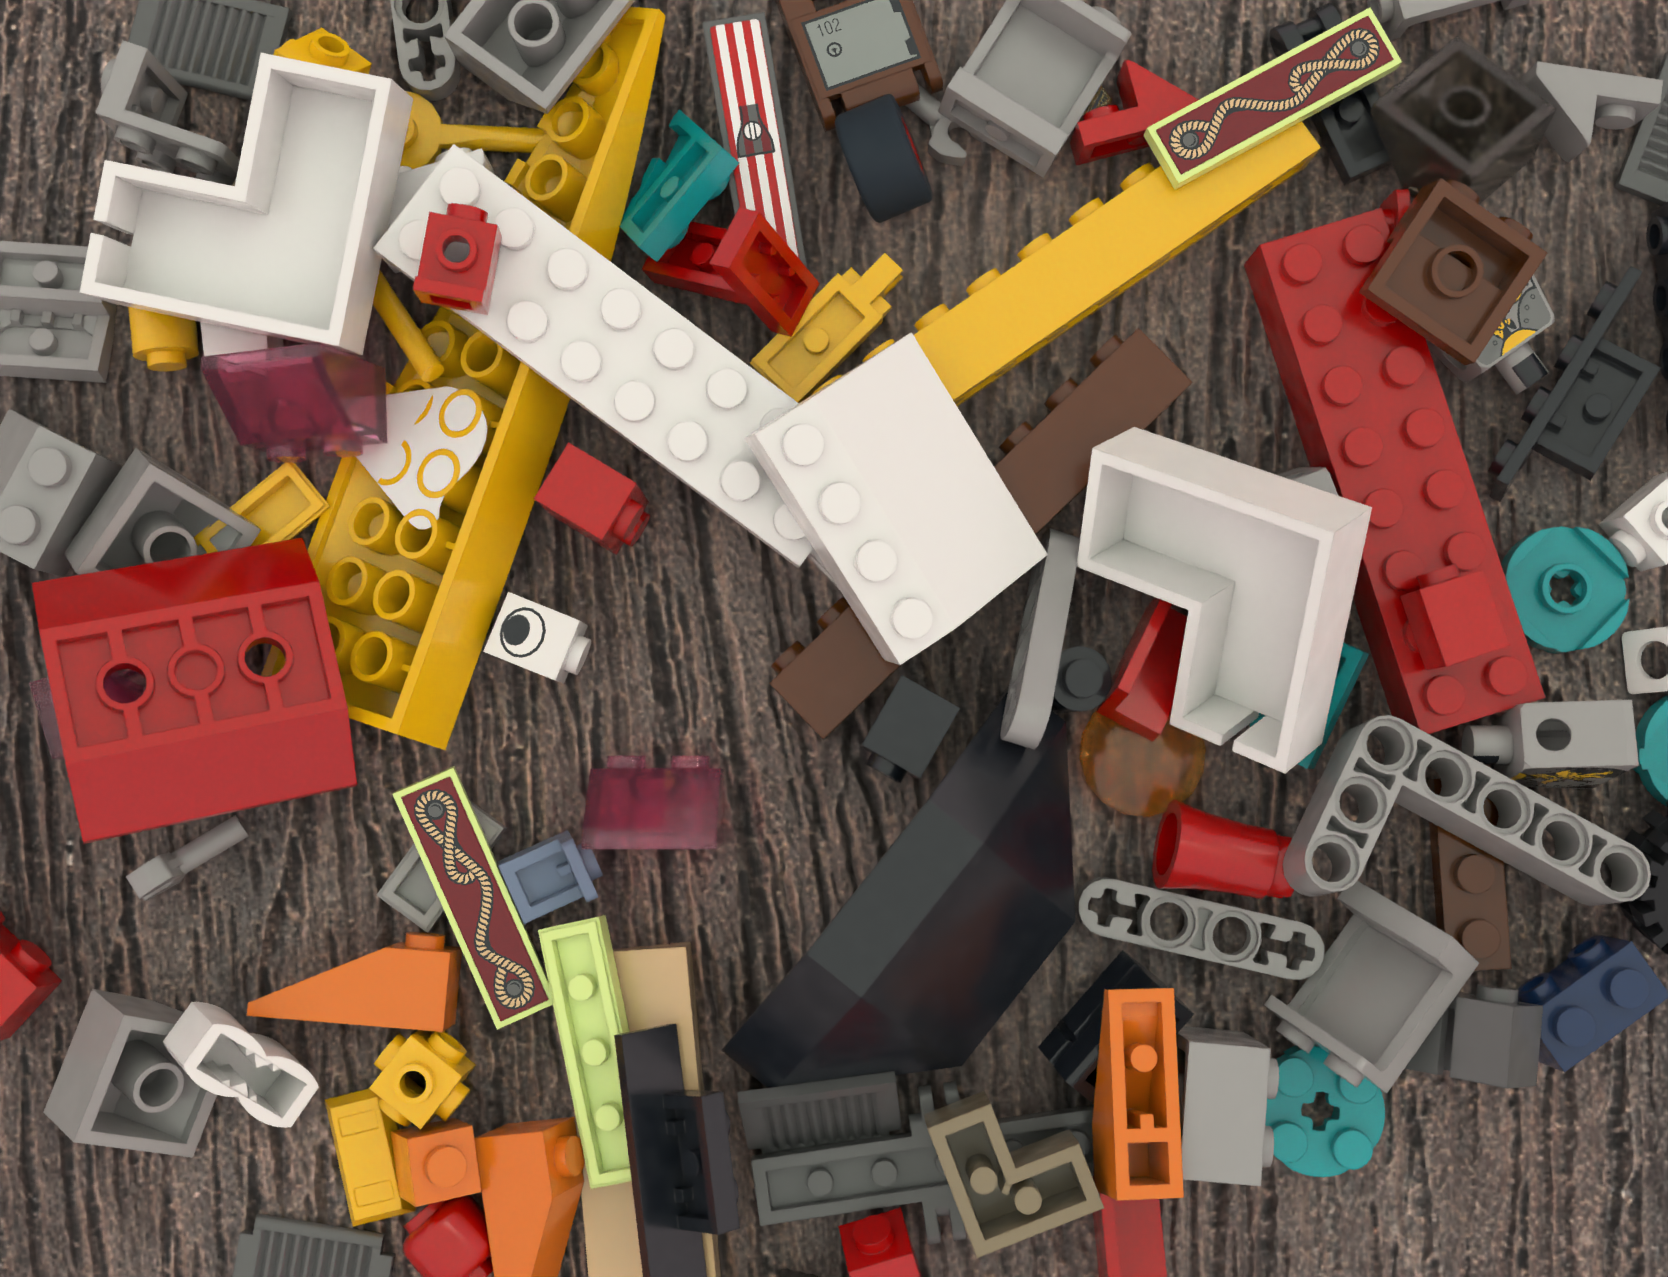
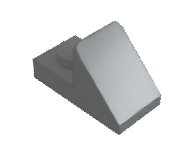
M1537 61L1515 84L1514 97L1558 155L1565 162H1570L1590 145L1594 120L1595 125L1601 128L1613 130L1626 129L1636 125L1657 108L1661 102L1663 80Z

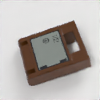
M776 0L825 132L836 128V112L830 101L841 98L844 112L886 94L893 95L899 107L919 101V87L913 73L915 71H921L930 94L943 91L941 73L913 0H847L818 11L815 9L814 0Z

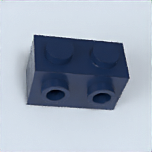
M1603 935L1593 936L1579 943L1568 953L1567 960L1550 972L1542 973L1529 979L1518 988V1002L1543 1006L1539 1062L1563 1072L1569 1070L1668 999V991L1632 941Z

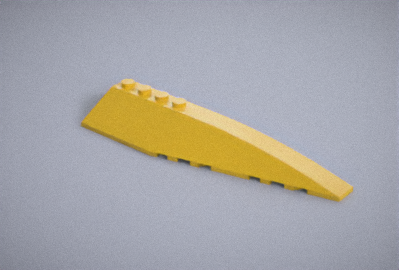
M630 6L573 80V84L564 99L558 101L548 114L544 113L537 125L544 132L543 138L536 144L526 162L520 159L516 160L504 181L610 262L627 202L656 70L666 17L660 9ZM440 306L433 320L422 329L419 328V330L443 364L444 372L442 375L431 382H424L408 360L395 384L392 385L385 381L377 396L444 386L458 389L444 401L439 413V425L447 436L452 438L463 437L476 427L483 411L488 431L480 456L459 481L460 462L452 451L438 449L428 454L422 461L417 473L419 490L429 498L444 496L440 506L439 519L436 520L435 516L425 509H416L403 516L378 485L388 486L395 484L408 471L411 463V449L405 440L401 444L406 453V462L402 471L392 479L380 478L378 482L374 480L347 446L326 498L331 507L319 517L307 551L320 582L349 718L446 750L535 501L534 497L538 493L570 398L453 310ZM433 395L414 425L423 420L432 406ZM458 396H470L476 405L473 421L461 431L450 430L444 420L447 406ZM436 456H448L454 465V473L450 483L440 491H429L423 483V472L427 463ZM415 516H425L429 519L432 527L417 529L409 520ZM274 645L270 649L261 676L275 675L284 667L285 657L281 650Z

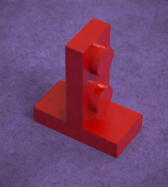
M744 208L738 209L728 229L691 221L685 237L678 245L667 249L657 262L648 256L641 269L654 283L748 305L772 332L792 337L820 284L759 211Z

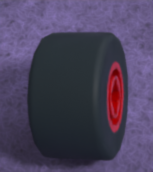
M883 95L836 117V132L848 167L868 212L876 222L881 223L929 203L932 200V191L924 166L904 116L893 95Z

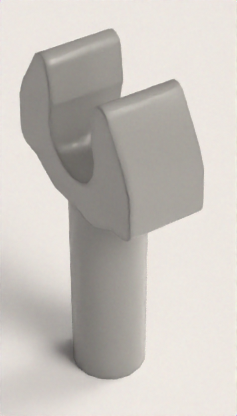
M918 84L920 100L905 106L929 126L931 139L928 144V153L938 162L963 166L967 153L958 143L952 141L948 135L949 131L953 128L963 127L940 114L938 110L941 103ZM968 131L970 136H972L979 142H985L984 140L980 139L979 137Z
M234 815L174 852L156 856L134 870L126 878L138 898H143L144 901H147L180 883L185 874L249 837L238 817Z

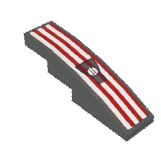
M765 12L702 22L723 148L739 162L738 166L730 174L729 179L734 214L737 213L739 208L759 211L807 267Z

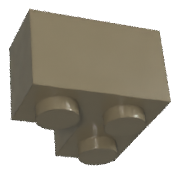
M985 1091L923 1114L928 1132L977 1258L1104 1208L1080 1144L1070 1129L1009 1152Z

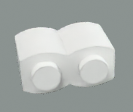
M191 1002L163 1041L168 1052L197 1085L216 1095L235 1097L249 1114L271 1126L292 1127L319 1088L312 1074L280 1043L264 1035L249 1033L231 1014L209 1003Z

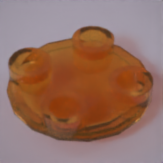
M1094 711L1081 734L1079 760L1082 767V778L1086 786L1096 794L1101 802L1123 814L1145 817L1161 814L1167 811L1168 804L1172 800L1183 802L1195 790L1204 773L1206 753L1204 739L1170 725L1171 713L1161 735L1152 742Z

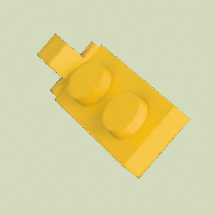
M884 253L862 276L852 267L842 276L837 273L810 301L792 337L777 334L750 362L751 368L796 402L804 401L882 324L883 318L892 309V306L884 298L902 280L903 276L901 273L903 270Z

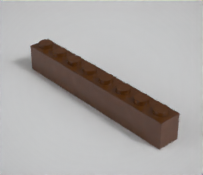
M1139 328L1125 341L1117 334L1111 337L1090 358L1089 362L1096 369L1080 385L1072 378H1069L1044 403L1051 413L1034 429L1027 421L1023 422L999 446V449L1006 456L994 468L1035 535L1087 486L1093 447L1133 427L1145 430L1193 383ZM844 596L831 606L816 622L824 631L805 648L797 640L771 665V668L778 674L769 683L771 687L823 741L901 666L885 661Z

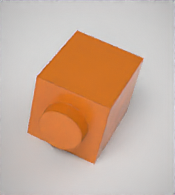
M451 1118L446 1122L441 1120L428 1123L421 1130L417 1126L391 1131L399 1197L418 1207L481 1192L472 1125L456 1118Z

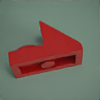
M1124 60L1117 76V87L1124 110L1119 111L1117 105L1102 106L1089 111L1082 117L1083 121L1077 122L1070 140L1076 166L1150 147L1143 136L1148 127L1199 99L1137 63Z

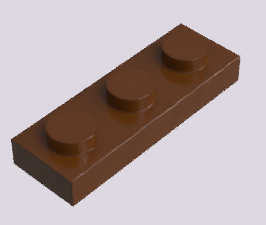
M1441 778L1426 779L1429 789L1436 795H1439L1442 788ZM1485 798L1483 805L1484 814L1487 820L1496 826L1499 818L1498 810L1491 800ZM1429 821L1437 928L1452 936L1479 962L1474 971L1512 969L1504 862Z

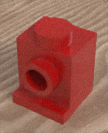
M451 203L447 206L446 215L429 212L418 276H415L413 291L421 303L488 315L502 235L497 224L487 223L488 213L470 205ZM452 242L468 244L470 246L468 257L461 262L449 261L445 258V251L448 245Z

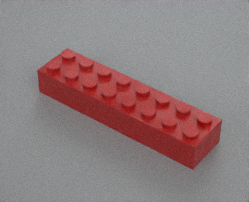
M1378 208L1260 244L1244 263V268L1309 466L1326 467L1331 475L1338 496L1372 507L1353 599L1391 715L1431 734L1511 709L1518 704L1531 703L1546 697L1427 341L1423 336L1359 293L1390 246L1387 239L1391 234L1383 210ZM1453 564H1457L1460 576L1484 569L1510 646L1448 667L1426 671L1400 596L1420 590L1421 587L1417 576Z

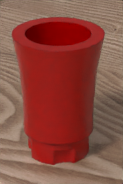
M1172 800L1162 815L1156 835L1152 863L1153 881L1158 889H1198L1232 893L1262 899L1265 896L1275 898L1291 897L1294 889L1290 887L1284 877L1282 864L1292 838L1277 835L1273 829L1244 824L1207 813L1178 800Z

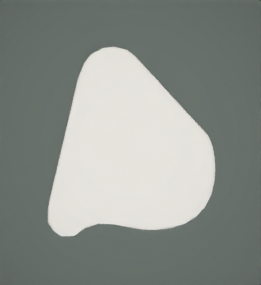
M444 386L361 398L350 404L341 417L339 428L344 441L377 483L380 478L392 479L402 471L406 462V453L401 445L404 440L408 443L411 449V463L404 477L392 485L384 486L378 484L403 516L416 509H425L431 512L436 520L439 519L440 506L444 496L429 498L422 494L417 484L418 469L428 454L438 449H448L455 453L460 462L459 481L471 469L483 450L488 431L483 411L476 427L463 437H449L440 428V409L444 401L453 392L458 390L456 388ZM461 395L449 403L445 411L444 420L450 430L461 431L470 425L476 413L474 400L470 396ZM433 396L432 406L423 420L415 424ZM439 455L427 463L423 472V483L429 491H440L450 483L454 473L452 460L448 456ZM415 516L409 520L417 529L432 527L429 519L425 516Z

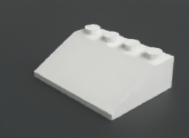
M912 332L744 438L885 661L901 665L960 626L1048 555Z

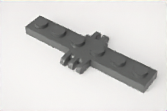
M956 1081L944 1082L943 1089L946 1105L959 1101ZM917 1086L921 1112L908 1114L911 1132L752 1155L751 1165L760 1226L921 1202L928 1245L941 1243L942 1233L937 1217L947 1215L950 1217L953 1241L965 1240L966 1231L923 1115L934 1111L931 1086ZM1094 1104L997 1119L1009 1152L1070 1129L1080 1144L1091 1175L1094 1176L1092 1134Z

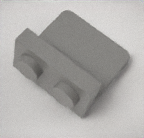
M122 40L116 59H111L104 68L101 78L102 97L96 110V114L116 132L114 140L137 151L135 159L154 170L173 174L175 167L197 173L195 176L197 179L232 186L237 177L240 161L238 157L219 141L176 127L188 93L147 48Z

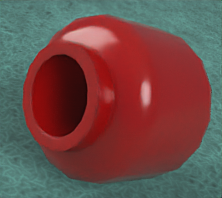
M470 1195L428 1204L403 1226L409 1235L404 1240L402 1251L422 1277H487L493 1272L485 1212Z

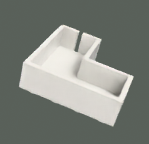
M261 53L235 186L108 160L104 161L93 220L126 234L133 235V240L130 247L104 235L91 233L80 293L117 305L363 355L382 259L373 248L388 229L413 98L390 78Z
M1133 427L1093 447L1077 567L1188 610L1169 724L1221 746L1257 719L1259 713H1261L1265 717L1234 740L1232 751L1284 774L1322 744L1372 507L1137 427Z

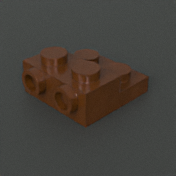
M1440 178L1421 188L1387 239L1390 246L1359 293L1463 365H1469L1476 362L1547 255V252L1531 241L1533 235L1524 225L1508 217L1498 218L1478 204L1480 197L1470 187L1455 180L1445 181Z

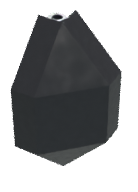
M1008 685L994 703L996 706L925 804L807 952L752 1014L750 1012L746 1014L736 1033L721 1051L767 1088L895 1071V1075L960 1067L965 1063L1076 922L1066 721L1052 710L1043 737L1035 750L1002 740L1000 732L1009 689Z

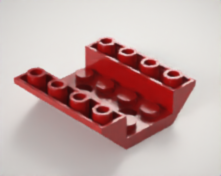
M303 538L32 583L39 633L83 844L357 786L348 707L320 582ZM258 644L274 645L281 650L285 657L284 667L272 676L264 677L257 675L248 668L245 662L247 652ZM118 670H134L140 673L146 680V689L143 695L136 701L119 703L112 700L104 690L106 680Z

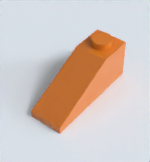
M407 932L405 942H398L248 1002L246 1016L444 1032L456 1023L462 950L461 947L444 946L445 935Z
M1174 988L1104 989L1092 1117L1094 1183L1099 1193L1117 1201L1184 1198Z
M575 1117L508 1123L475 1137L477 1163L494 1277H558L584 1184L583 1168L585 1159L581 1140L577 1136Z

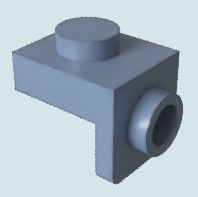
M568 830L497 861L500 872L524 924L584 897L586 903L598 898L592 881L603 876L588 841L576 845Z

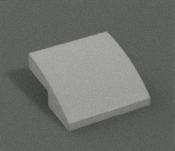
M0 241V376L106 383L114 338L117 304L80 293L88 246Z

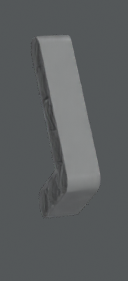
M1390 715L1377 716L1345 731L1338 740L1286 850L1282 864L1284 877L1290 887L1299 894L1309 897L1322 896L1350 888L1361 876L1395 802L1581 904L1599 906L1633 901L1644 894L1649 887L1651 878L1649 862L1644 854L1634 845L1404 720ZM1369 735L1376 737L1384 747L1385 758L1383 764L1377 763L1372 759L1367 750L1366 743ZM1427 766L1434 769L1441 778L1442 788L1439 795L1432 792L1426 783L1425 772ZM1343 791L1352 795L1358 804L1359 813L1355 822L1345 817L1340 809L1339 801ZM1485 798L1491 800L1498 810L1499 818L1496 826L1492 825L1484 814L1483 805ZM1544 829L1551 834L1555 842L1553 857L1547 854L1542 844ZM1317 848L1324 851L1331 860L1332 872L1327 881L1321 879L1313 869L1312 857ZM1602 862H1605L1611 870L1612 883L1610 888L1605 885L1601 878L1600 868Z

